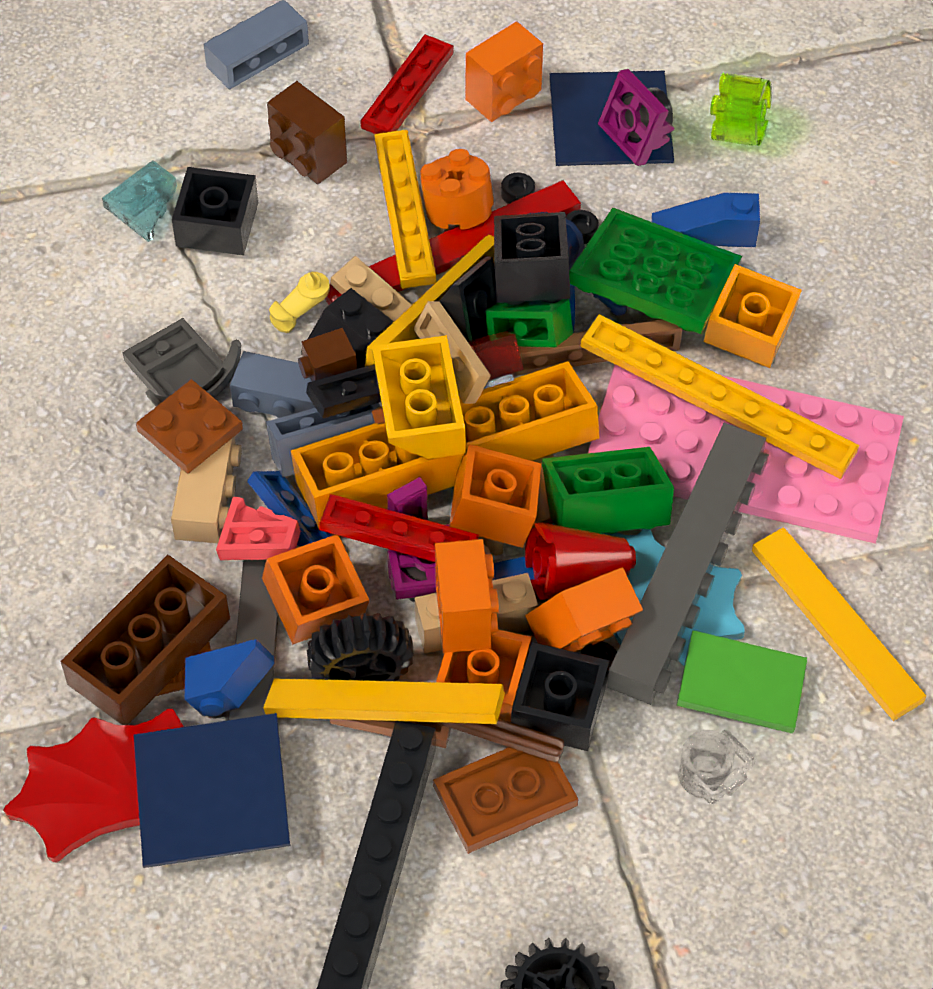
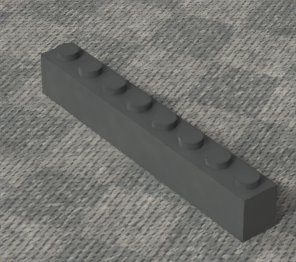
M725 422L723 423L640 602L643 611L634 615L631 621L633 625L629 626L611 664L607 688L649 705L652 704L657 692L664 694L672 673L667 670L671 660L678 662L686 643V639L682 638L686 627L693 629L700 612V607L696 606L700 596H708L715 576L710 574L714 564L722 565L728 550V545L724 543L727 535L731 534L734 536L741 522L742 514L738 513L741 504L748 505L750 503L756 484L751 483L754 475H762L769 458V454L764 453L766 437Z

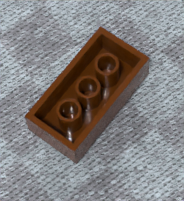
M167 554L60 661L67 685L121 725H128L185 667V658L196 655L230 620L227 596Z

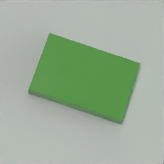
M692 630L676 706L793 734L796 727L807 657Z

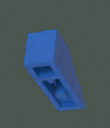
M717 194L653 212L651 222L714 246L756 247L760 225L759 194Z

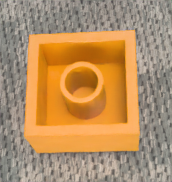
M735 264L708 320L703 342L770 368L793 319L802 290Z

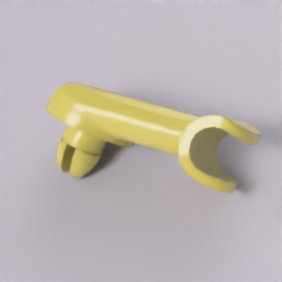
M309 272L299 279L298 285L280 304L275 301L269 308L272 325L283 333L291 332L296 325L297 318L327 297L330 290L328 278L319 272Z

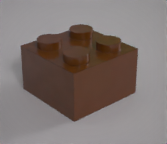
M298 81L267 102L270 147L277 157L284 158L291 163L300 175L307 176L316 184H320L347 163L345 116Z

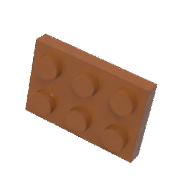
M510 747L433 779V787L468 854L578 806V797L558 761L553 762Z

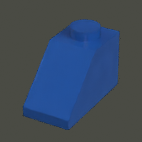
M257 639L185 658L184 700L204 717L218 716L224 711L239 708L275 664V657Z

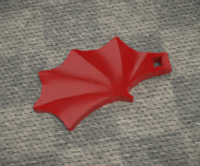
M171 708L166 709L152 720L137 725H115L93 717L87 722L81 732L69 742L50 747L30 746L27 748L29 774L20 793L4 807L3 811L10 820L25 822L36 829L46 846L47 857L53 863H58L70 852L100 835L124 828L140 826L134 734L181 728L184 726L174 709Z

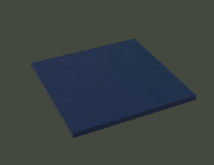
M665 70L631 71L646 88H659L667 96ZM619 71L549 73L556 166L635 164L598 125ZM671 132L667 134L670 138L669 142L658 149L652 150L646 164L674 163Z
M277 713L134 734L143 868L291 846Z

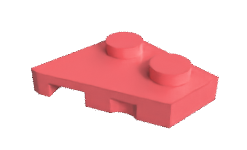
M233 497L216 551L220 560H266L272 556L296 549L301 530L298 521L285 515H276L272 510L263 506L256 510L247 506L243 498Z

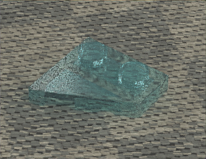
M152 160L102 198L103 207L149 242L155 235L154 227L158 219L163 218L167 210L166 204L172 199L177 189L176 177Z

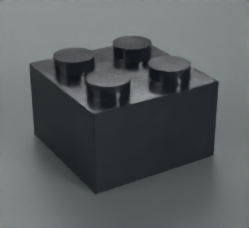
M187 167L172 216L176 247L244 256L259 203L256 175Z
M532 642L512 707L511 723L564 740V746L588 751L607 685L609 660Z

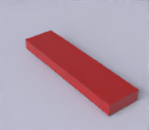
M424 34L360 120L361 129L373 134L397 131L454 54V45Z
M333 494L329 496L319 525V530L433 562H435V543L478 540L479 534Z

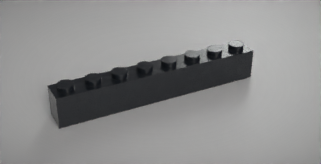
M406 721L395 722L317 989L369 988L436 752V729L433 727Z

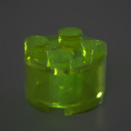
M723 72L719 82L720 95H713L710 114L716 116V120H714L712 125L711 139L749 146H760L769 121L765 120L767 109H771V81L760 77Z

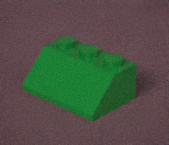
M651 447L542 459L549 512L554 525L594 533L613 534L624 530L652 529L657 526L671 524L674 486Z

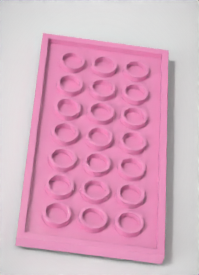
M614 365L598 418L599 439L591 441L588 453L651 447L674 486L673 497L688 500L723 423L733 424ZM723 376L860 445L845 474L839 479L765 442L764 453L769 454L766 467L762 475H754L751 483L756 484L750 503L748 505L741 504L738 512L876 544L904 416Z

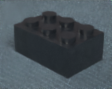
M565 212L494 216V265L497 303L506 302L510 305H519L525 301L542 300L547 303H555L562 299H570Z

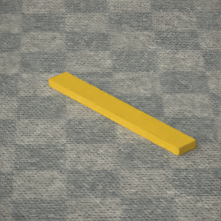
M600 314L581 339L580 347L741 429L766 437V442L839 479L843 477L858 452L860 445Z

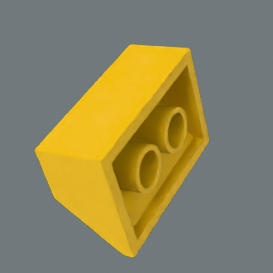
M447 335L372 345L388 443L426 459L466 454L465 424Z

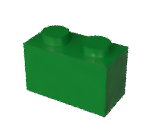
M562 299L555 303H547L542 300L525 301L519 305H510L502 302L494 304L485 311L489 346L557 347L573 334L569 299Z

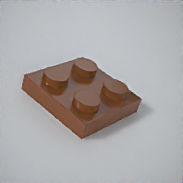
M192 379L136 422L137 431L187 474L243 430L242 421Z

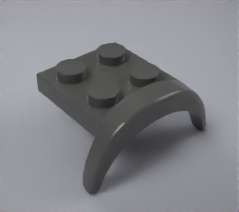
M181 318L122 353L125 363L149 389L146 391L149 400L155 406H158L191 379L215 398L233 379L241 356V342L237 339L231 342L230 350L223 362L185 319Z

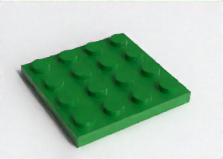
M612 208L569 270V280L571 285L576 286L583 292L594 293L610 299L617 305L639 310L648 317L665 320L677 325L682 330L702 334L734 265L740 266L742 256Z

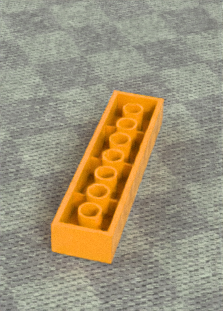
M568 361L486 387L476 403L464 404L460 399L465 424L466 449L468 444L533 461L599 439L598 405ZM374 423L290 450L296 483L318 528L330 494L387 509V494L419 477L427 485V495L454 487L456 474L464 454L426 459L388 443L385 423L379 425Z

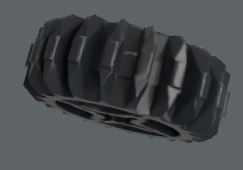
M365 613L355 617L348 615L346 619L342 620L335 618L331 625L324 624L320 626V631L312 633L311 640L307 642L308 668L314 679L398 681L400 675L408 673V667L413 664L414 647L408 628H405L402 621H395L393 616L382 618L380 613L372 616H366Z
M548 938L545 940L543 950H540L532 942L528 949L529 956L521 952L515 955L517 966L508 965L506 967L505 976L508 980L501 982L500 989H562L564 984L565 989H576L573 985L576 975L586 983L589 989H615V984L613 981L606 980L610 972L608 966L597 967L600 958L597 952L585 957L586 947L583 943L579 944L575 950L569 949V940L567 938L562 940L561 947H554L552 940ZM560 969L555 974L541 973L547 970Z

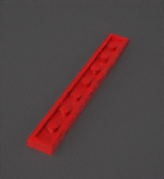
M561 180L492 211L486 221L475 227L460 229L458 226L429 239L435 273L438 275L451 269L486 236L491 235L494 237V216L538 212H565L567 216L572 211L581 210V202L564 180ZM396 255L368 266L397 292L407 289L401 288ZM329 284L330 290L325 298L328 305L342 295L331 284Z

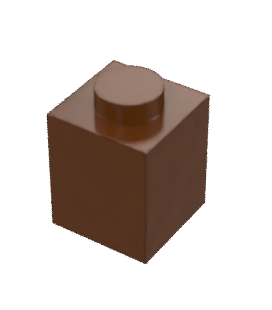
M343 328L301 341L303 357L298 358V364L304 379L310 378L311 381L357 369L356 354Z

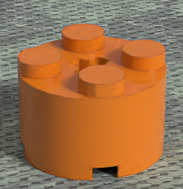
M455 149L449 153V156L439 158L432 163L422 166L420 172L427 218L432 224L443 229H449L448 224H459L460 229H468L483 223L490 217L492 213L491 208L494 205L490 169L485 161L469 155V152L465 149Z

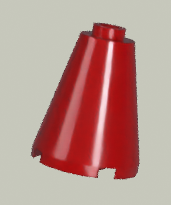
M535 523L534 526L536 528H531L526 540L525 565L526 568L533 567L535 579L530 581L538 601L549 600L564 590L622 567L628 576L630 570L636 565L635 549L629 545L625 538L548 523Z

